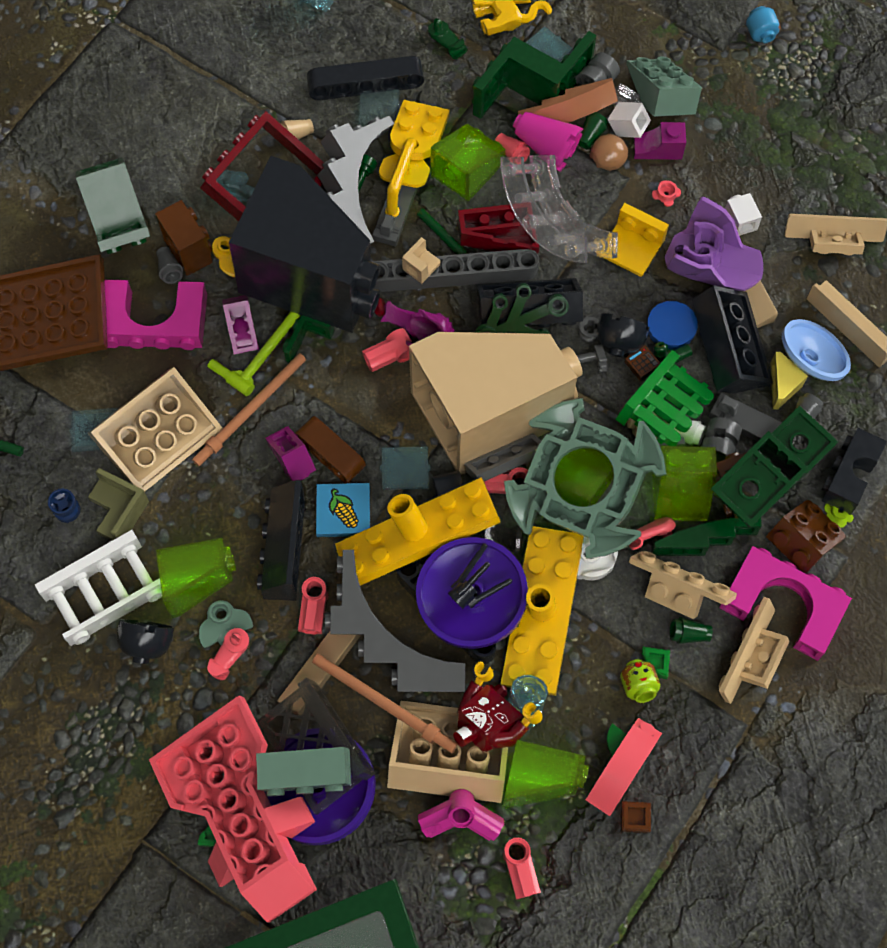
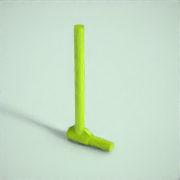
M290 312L243 372L241 370L230 371L215 359H211L207 367L223 377L226 383L245 396H249L255 388L252 376L290 330L295 320L301 315Z

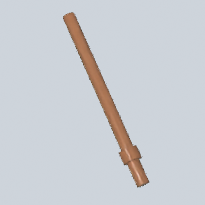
M299 353L215 437L211 436L204 443L205 447L192 459L194 464L199 467L213 453L216 454L223 447L222 444L306 361V358Z
M316 654L313 658L312 663L421 733L422 738L429 743L435 742L450 753L456 750L458 743L440 732L441 729L430 723L428 725L320 654Z

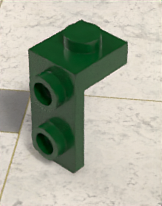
M303 315L297 318L293 326L294 332L291 338H287L283 345L286 362L290 363L295 358L307 331L331 339L335 331L334 326Z

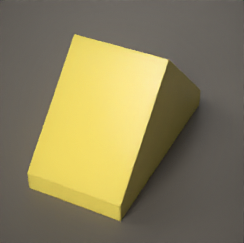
M775 352L770 363L771 376L774 383L772 384L773 409L776 410L803 387L808 377L782 352Z

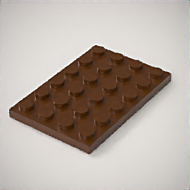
M100 254L0 275V371L108 349L104 259Z

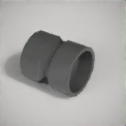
M599 52L577 75L576 83L578 86L609 78H612L614 81L620 74V67L609 54Z
M715 417L710 419L705 432L706 438L703 439L699 456L706 462L716 465L715 463L723 461L727 455L735 453V446L738 444L742 432L741 426L726 418Z

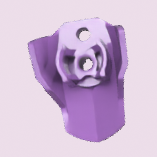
M700 197L687 228L674 235L664 258L667 269L689 279L739 291L750 289L763 276L761 251L742 244L735 221L725 208L706 197Z

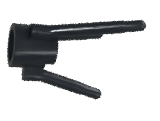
M486 543L480 547L457 581L450 586L452 589L448 592V595L462 609L467 605L472 609L478 602L512 583V579L509 578L478 596H473L477 591L472 585L488 569L490 563L486 562L468 581L465 579L487 549L488 545Z

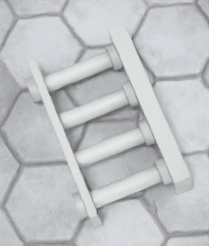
M133 530L128 531L35 584L39 594L46 602L48 600L55 601L70 628L69 631L62 634L70 646L86 642L91 634L148 601L154 602L160 599L163 593L167 591L161 578L154 582L152 581L136 554L142 546ZM122 558H127L143 588L131 595H128L112 567L113 563ZM97 572H103L119 602L107 609L103 608L88 582L89 577ZM73 586L80 588L95 615L81 624L64 596L65 591Z

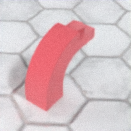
M638 718L602 772L586 801L610 816L662 733L651 724Z

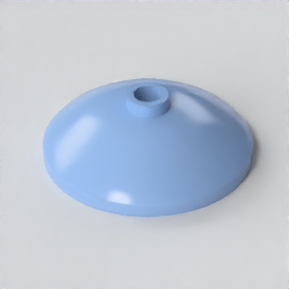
M803 319L792 320L784 327L782 331L784 349L792 362L804 373L824 381H838L848 374L851 367L848 352L843 344L827 329Z

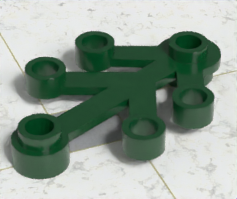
M521 283L516 287L515 292L517 296L506 322L497 325L502 310L508 306V300L505 295L496 294L492 298L493 307L487 322L479 325L474 333H484L486 331L490 333H508L511 331L514 333L550 334L547 329L537 330L526 326V324L549 314L556 317L563 316L567 313L569 304L563 295L555 294L548 299L546 304L520 315L526 300L532 294L530 286L526 283ZM527 288L528 293L522 296L519 294V290ZM499 298L505 300L502 306H497L495 301ZM556 300L562 302L558 308L553 307V302Z

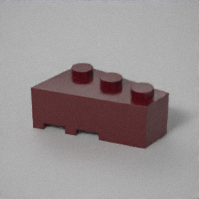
M532 202L458 210L457 225L460 245L494 252L531 249L537 254L539 253L540 247Z

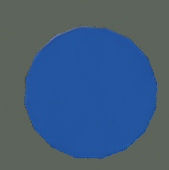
M665 301L657 304L651 310L647 319V327H650L649 336L653 342H664L668 345V348L677 349L685 344H689L695 337L698 322L693 310L686 304L677 301Z

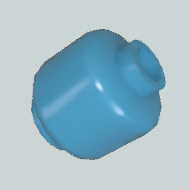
M765 6L753 9L746 21L749 33L753 41L769 43L773 41L781 28L774 10Z

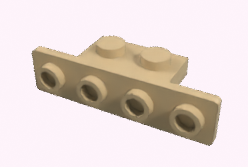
M789 214L785 228V237L810 239L812 251L820 254H863L865 247L863 241H884L887 219Z
M641 551L630 557V564L652 573L645 598L692 619L698 616L704 596L723 605H728L736 599L737 593L731 591L728 586L710 582L699 573L687 572L674 562L662 561L651 552Z
M763 597L760 605L755 607L753 620L749 628H746L743 632L742 643L738 651L732 655L731 666L727 674L720 680L719 692L727 703H732L742 681L768 689L789 644L787 636L766 630L775 612V608L769 598Z

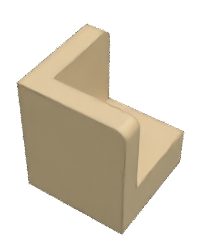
M422 237L402 257L403 270L421 284L440 266V260L426 250V240Z

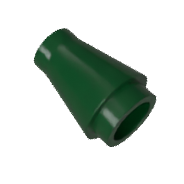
M597 112L586 116L583 131L581 132L582 137L578 145L583 149L589 150L592 144L607 129L608 120Z
M679 617L678 619H672L669 633L671 641H676L677 644L703 641L710 642L713 630L711 625H704Z

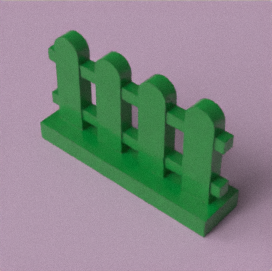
M673 350L629 399L615 419L624 426L631 418L635 421L634 425L637 427L639 421H644L658 438V443L662 445L664 442L670 447H675L681 440L680 434L675 429L683 433L687 432L692 426V421L689 417L696 419L703 412V407L698 402L708 405L714 398L712 391L707 388L709 385L705 382L701 384L686 373V368L683 366L679 368L675 365L680 355ZM652 412H654V413L657 414L659 417H661L663 420H665L667 423H669V425L666 424L664 421H662L660 418H658L656 415H654Z

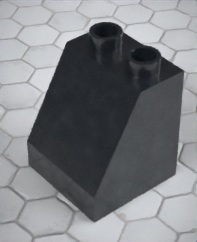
M270 156L229 241L238 293L353 333L360 316L367 319L372 318L380 297V290L375 288L380 265L371 262L370 239L300 165Z

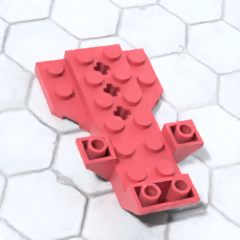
M237 696L149 759V762L170 808L206 818L216 839V844L208 859V863L219 887L225 886L234 879L242 896L266 922L270 923L317 890L305 864L299 863L287 837L293 838L315 823V820L303 797L300 796L271 806L265 792L257 790L256 753H266L268 744L245 698Z

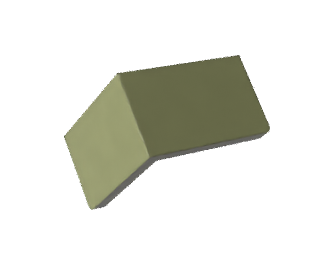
M98 468L95 473L99 481L88 498L90 501L109 510L96 531L99 535L113 541L132 530L149 500L143 489Z

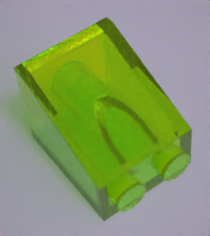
M465 124L431 147V176L467 201L471 200L505 162V148L499 142L485 136L480 129L473 128L469 124Z
M661 446L667 475L657 477L653 473L654 520L669 517L673 520L707 521L713 496L710 489L715 485L717 474L716 447Z
M590 448L576 449L565 455L559 462L554 477L555 487L560 497L567 503L579 507L592 506L599 501L614 480V470L610 460L600 451Z
M223 538L156 550L163 603L172 618L179 617L233 581L232 571H236L234 555H232L231 547L225 546Z
M517 740L502 807L512 808L575 795L578 788H583L587 780L589 765L584 764L586 756Z

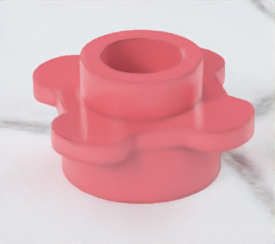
M661 181L658 189L652 192L653 199L660 200L666 207H671L675 198L681 195V190L671 181Z

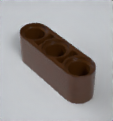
M312 416L295 432L297 437L305 444L306 449L345 484L349 483L366 467L363 458L315 416Z

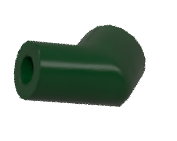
M658 342L654 346V356L660 361H663L672 351L664 342ZM688 344L673 350L680 355L677 362L692 355V350Z

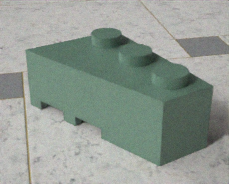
M346 747L256 753L257 790L267 792V796H283L285 791L296 790V794L314 793L315 788H325V792L343 791V786L351 785L350 749Z

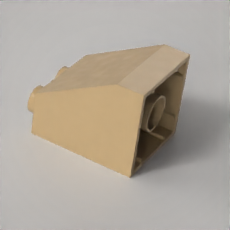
M437 332L409 345L411 394L455 470L459 471L460 475L466 473L464 463L532 433L540 437L550 432L531 427L529 425L530 420L558 403L578 398L576 382L577 378L583 374L580 361L570 347L560 350L551 334Z

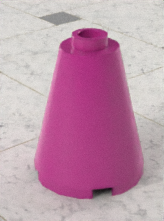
M525 112L523 115L519 114L513 124V127L516 128L515 134L558 172H561L567 165V163L563 162L564 159H568V157H572L582 137L580 132L583 131V128L530 112Z

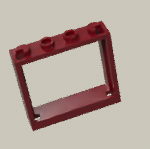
M267 111L261 117L255 115L247 125L250 128L246 134L240 132L232 142L235 147L230 152L226 149L217 159L220 164L215 169L210 167L202 176L205 181L200 189L238 221L246 206L216 180L262 127L316 175L324 168V162ZM316 176L313 180L321 187L322 183L318 176Z

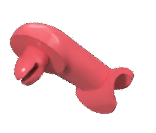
M663 517L636 529L641 531L642 534L641 537L629 545L630 549H639L645 540L652 537L663 536L665 538L672 535V530L676 527L675 521L672 518Z
M234 628L227 632L214 659H209L207 670L214 678L225 680L230 673V667L248 648L249 636L245 630Z

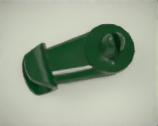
M435 18L428 27L430 37L448 49V53L453 59L463 56L468 50L464 45V39H459L446 22Z

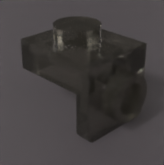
M496 524L482 530L480 538L499 543L512 554L519 552L523 545L522 529L518 525L507 528Z

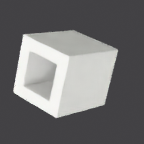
M618 102L608 121L617 136L641 138L651 119L643 103Z
M750 193L742 196L735 195L727 200L725 209L734 219L739 236L758 230L762 216Z

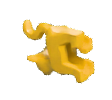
M471 0L476 18L491 13L495 17L491 20L489 18L480 20L482 31L487 36L503 31H513L519 26L531 22L535 19L538 10H544L547 15L552 13L551 5L542 0L533 3L529 7L527 14H522L515 4L531 3V0Z

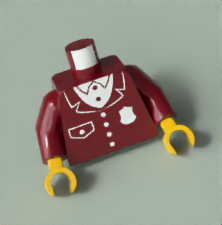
M478 662L474 667L477 677L475 681L471 680L457 710V727L459 730L454 732V740L460 747H465L472 742L484 752L494 748L513 747L530 729V723L538 724L542 721V713L540 710H537L531 715L536 709L532 702L525 704L522 713H520L488 684L483 687V682L490 681L494 673L492 668L489 667L487 672L481 675L484 663Z

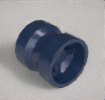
M62 488L57 489L48 498V506L57 520L68 523L74 521L79 516L80 505L71 491Z

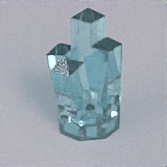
M226 169L216 180L241 203L242 200L248 202L255 189L252 186L246 185L249 180L246 172L229 171Z

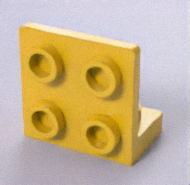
M624 203L619 212L618 222L599 251V256L642 277L665 241L669 224Z

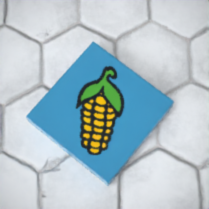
M370 483L317 484V537H349L370 528Z

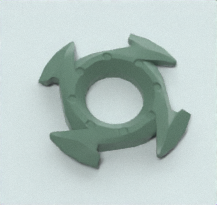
M583 398L558 403L530 420L529 425L531 427L552 432L549 435L546 434L539 444L524 479L525 484L518 485L515 480L504 481L506 500L512 515L525 534L530 535L532 533L533 523L538 512L552 524L589 538L590 545L585 548L586 559L607 556L622 550L641 537L642 533L639 530L617 526L630 512L646 473L653 472L657 477L667 474L664 455L659 443L644 421H639L633 446L626 437L617 431L580 418V413L585 410ZM580 448L600 451L610 460L614 470V482L608 495L599 503L587 507L574 506L564 501L558 494L554 481L555 471L561 459L571 451Z

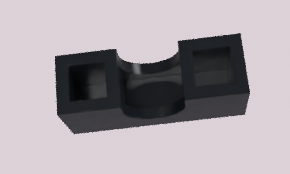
M857 428L853 436L848 434L841 447L845 452L843 456H837L831 468L835 470L833 477H827L821 489L825 491L822 502L851 515L858 506L868 484L856 477L852 469H862L871 473L879 461L887 441L860 428Z

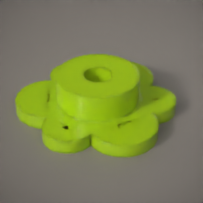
M828 504L824 506V510L827 513L826 516L832 522L838 524L840 528L845 527L847 522L850 523L854 519L852 514L849 515L847 512L839 510V508Z

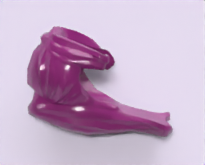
M387 301L384 305L385 315L381 322H389L399 328H403L413 338H418L419 341L437 332L455 331L452 327V322H449V317H445L441 313L433 314L424 311V309L412 312L396 307L391 301ZM406 340L408 346L413 344V342Z

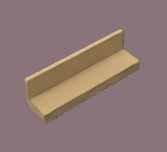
M827 280L820 286L815 283L810 290L807 300L880 368L887 362V336Z

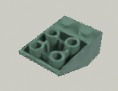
M664 56L657 57V59L638 57L636 60H627L626 64L641 103L654 117L696 114L702 87L694 81V78L684 73L682 68L671 62L670 58Z

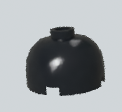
M602 313L600 315L597 328L598 339L603 346L609 349L610 355L623 357L624 353L632 354L644 346L650 331V327H646L647 324L624 316L614 320L612 319L613 314Z
M121 619L117 629L119 648L125 654L133 656L132 662L149 664L150 659L160 658L167 652L171 645L174 628H172L173 626L149 621L145 623L138 622V620Z

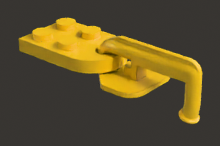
M403 100L390 134V146L396 154L385 157L379 168L380 178L390 182L387 188L385 214L394 216V218L399 215L398 194L402 185L418 188L426 184L430 174V167L423 159L429 158L437 151L449 118V109Z

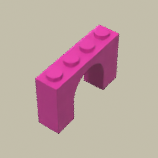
M105 280L108 348H117L118 346H130L135 349L143 347H156L158 349L176 347L184 350L202 348L207 304V291L204 282H178L176 307L170 318L155 326H143L130 319L133 292L128 280Z
M752 546L730 587L731 591L737 593L736 599L728 605L721 604L719 608L744 621L761 591L772 586H784L792 589L803 599L807 609L806 623L793 648L818 661L825 654L852 598L847 596L842 589L830 587L822 583L821 579L817 576L805 574L797 570L794 564L778 560L768 550Z

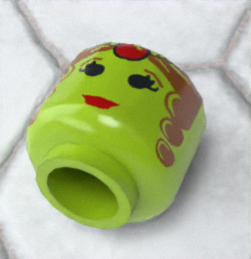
M640 659L632 660L627 663L620 674L626 696L631 700H636L638 703H646L653 700L661 687L654 665Z

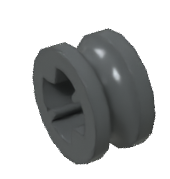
M587 317L580 323L578 334L583 341L592 343L598 340L597 328L599 320L597 318ZM587 326H592L594 333L590 334L588 330L585 331Z

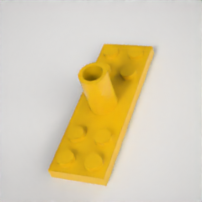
M481 477L419 506L415 504L410 495H397L390 500L387 506L388 513L391 516L390 519L335 543L338 556H343V550H354L356 574L361 586L434 553L448 542L467 538L501 521Z
M533 526L532 533L528 537L523 563V571L528 587L526 595L527 606L519 627H516L510 633L501 685L556 696L584 536L573 532ZM539 602H548L544 607H536V604Z

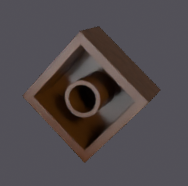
M180 200L155 213L163 240L183 267L186 276L213 263L211 257L213 248L208 241L210 239L209 234L203 225L199 226L196 221L198 219L192 207L187 208L183 201Z

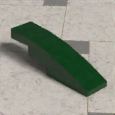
M739 518L713 521L687 528L656 541L651 553L656 556H705L709 546H731L736 535H757L762 527L761 518L751 528Z

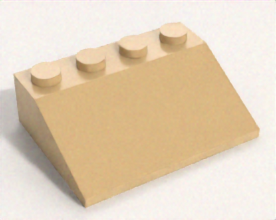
M173 367L88 432V435L127 480L145 492L223 428L175 367Z
M400 701V707L428 725L430 723L441 729L440 732L455 741L453 734L459 730L457 727L458 708ZM397 718L389 762L387 788L450 796L455 790L465 789L474 795L475 800L501 803L508 747L494 748L484 752L471 742L465 747L458 745L456 750L450 753L435 742L429 743L422 738L421 733Z

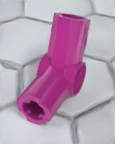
M465 789L455 790L449 796V800L418 815L421 831L426 837L430 838L453 827H467L485 839L494 841L500 835V831L504 826V819L477 803L474 795Z

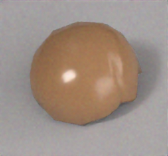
M606 134L600 136L593 143L589 156L590 159L595 161L597 168L612 171L619 169L625 164L628 157V148L619 136Z

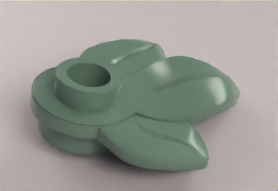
M216 601L208 608V619L200 626L199 638L204 648H208L216 642L222 645L227 632L231 629L240 628L246 631L253 628V622L246 611L234 609L227 601ZM225 611L226 616L224 618H217L218 612Z

